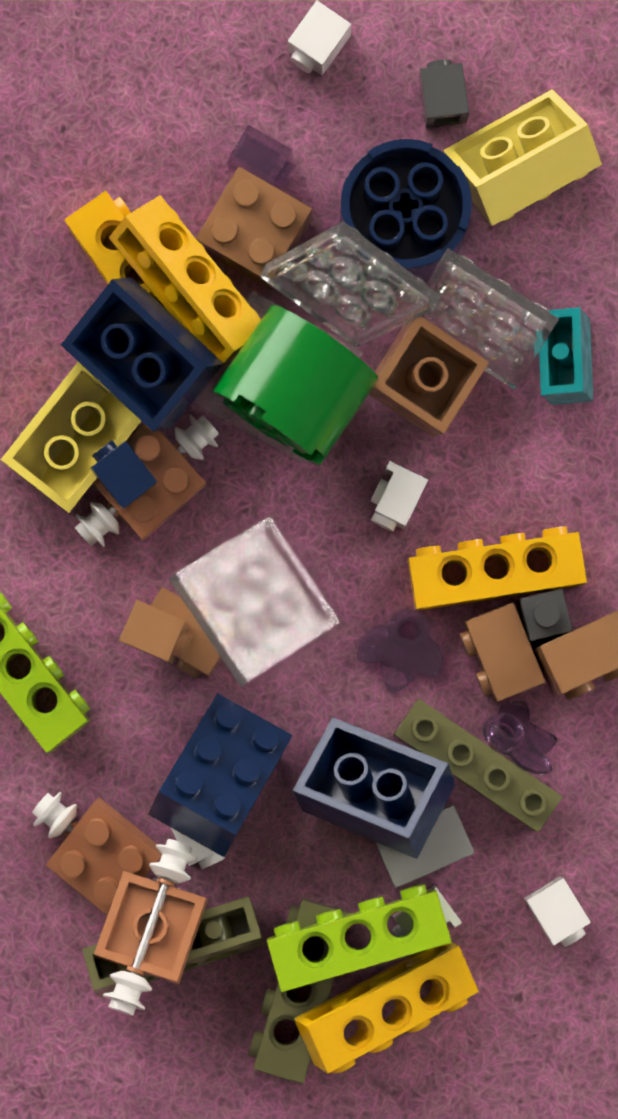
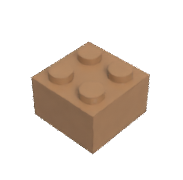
M238 166L198 233L196 240L203 245L209 256L266 289L271 290L312 221V208Z
M418 314L406 321L375 370L379 380L369 395L430 436H439L446 432L489 362Z
M618 611L533 649L554 696L564 693L567 700L573 699L595 689L592 680L603 676L606 682L618 678Z

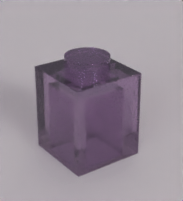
M250 125L245 129L227 160L228 170L232 173H235L238 166L274 187L279 185L283 188L290 180L296 165L291 163L293 160V150Z

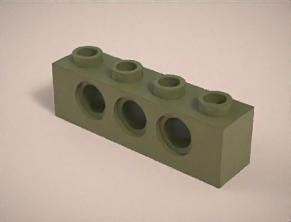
M419 698L393 734L414 750L448 763L452 776L535 832H540L563 797Z
M249 896L204 910L184 971L265 946ZM95 944L83 948L82 952L93 991L102 998L104 997L103 993L114 992L116 983L110 978V974L126 971L127 967L95 957L94 952L97 946ZM145 973L143 975V978L148 983L160 979Z
M302 898L300 907L291 905L286 923L299 921L300 928L317 923L316 915L340 908ZM341 909L342 915L352 913L350 911ZM319 937L324 945L323 951L319 956L309 959L319 960L327 954L329 947L323 938ZM334 977L310 984L311 992L308 997L302 1000L291 998L287 991L281 992L279 982L277 983L276 990L267 988L260 1014L268 1016L264 1032L255 1030L248 1056L256 1058L254 1070L304 1084L311 1056L300 1032L294 1040L285 1042L277 1038L274 1027L283 1019L295 1022L294 1018L326 1002Z

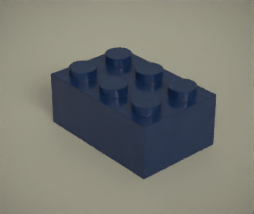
M133 278L112 279L61 344L67 352L153 432L172 428L224 365L214 353Z
M217 693L158 791L148 815L220 856L225 857L293 735Z
M332 717L297 781L293 792L303 812L417 859L455 786V782L448 763Z

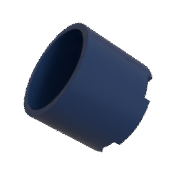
M398 139L375 146L356 163L343 185L340 208V234L344 249L358 270L370 279L383 285L400 288L414 287L439 277L457 258L468 228L472 199L464 172L446 154L432 147L433 144L424 141ZM400 203H408L409 209H412L411 217L403 218L402 212L397 211L399 210Z

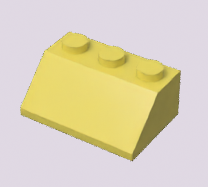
M553 89L443 150L464 172L470 187L472 202L491 226L510 219L518 211L536 201L549 197L552 192L574 180L583 178L588 172L602 165L588 124Z
M77 362L0 461L70 513L97 478L90 470V467L97 463L92 455L111 440L117 446L122 444L129 438L141 420L85 367Z

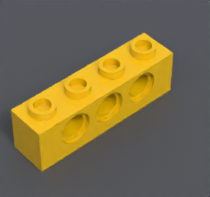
M104 191L65 218L64 221L99 273L109 284L112 279L127 278L129 271L133 268L119 250H109L103 246L106 236L113 233L124 217L131 212L120 197L113 201L107 191ZM146 283L139 284L157 302L159 301Z
M161 195L126 215L109 236V239L171 315L214 353L224 365L232 361L261 319L258 313L250 307L233 286L231 280L221 271L208 255L203 245L196 240L179 219L177 213L170 208Z
M567 526L542 530V538L526 540L525 533H515L500 536L501 544L489 546L483 545V539H476L457 543L458 550L441 553V546L415 549L416 557H410L407 560L415 611L583 586L587 583L579 532L568 533ZM540 550L548 556L549 567L545 572L537 573L528 567L527 555L530 551ZM492 556L502 558L507 565L505 577L501 579L489 577L484 570L485 560ZM448 563L461 565L465 571L464 582L456 586L447 584L442 578L443 566Z
M449 943L415 953L297 1016L294 1020L314 1065L327 1074L331 1072L337 1074L354 1066L356 1063L355 1059L368 1052L377 1053L387 1049L393 1044V1038L406 1031L412 1033L427 1027L431 1023L430 1018L441 1012H453L464 1007L468 1003L467 998L479 991L460 946L455 943ZM431 979V991L426 997L421 999L420 988L425 981ZM393 999L395 1003L394 1011L389 1017L383 1019V1006ZM352 1020H356L357 1030L355 1034L345 1039L344 1029L346 1025Z

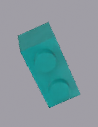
M580 307L538 311L541 396L551 405L594 402L590 318Z

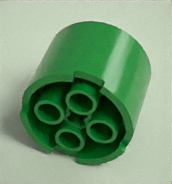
M271 305L216 384L212 393L217 397H224L225 399L222 403L255 429L286 447L291 446L294 448L292 452L295 455L316 466H320L379 378L365 362L334 338L298 315L277 305Z

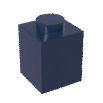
M111 440L92 455L97 463L90 467V470L121 509H124L157 483L156 479L126 441L117 446Z

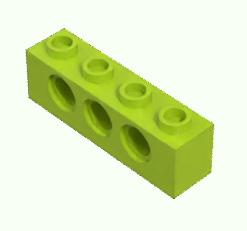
M0 591V622L5 629L4 638L0 642V693L45 752L52 753L91 722L85 714L91 708L76 689L69 693L63 686L60 679L65 674L50 655L45 659L39 655L33 647L39 642L24 622L18 626L7 613L13 607ZM18 655H26L31 662L29 674L22 679L14 678L10 672V663ZM50 688L57 695V705L51 712L43 713L36 706V696L41 690Z
M425 884L401 890L402 899L385 903L383 896L358 903L360 911L342 915L340 908L315 916L317 923L300 928L299 921H294L274 927L275 936L268 937L267 944L281 992L452 943L437 891L435 889L427 891ZM398 911L406 912L412 918L410 931L401 936L392 934L387 927L389 917ZM353 924L365 925L370 931V940L363 947H352L345 940V932ZM319 936L327 942L328 952L322 959L312 960L304 954L302 946L308 938Z

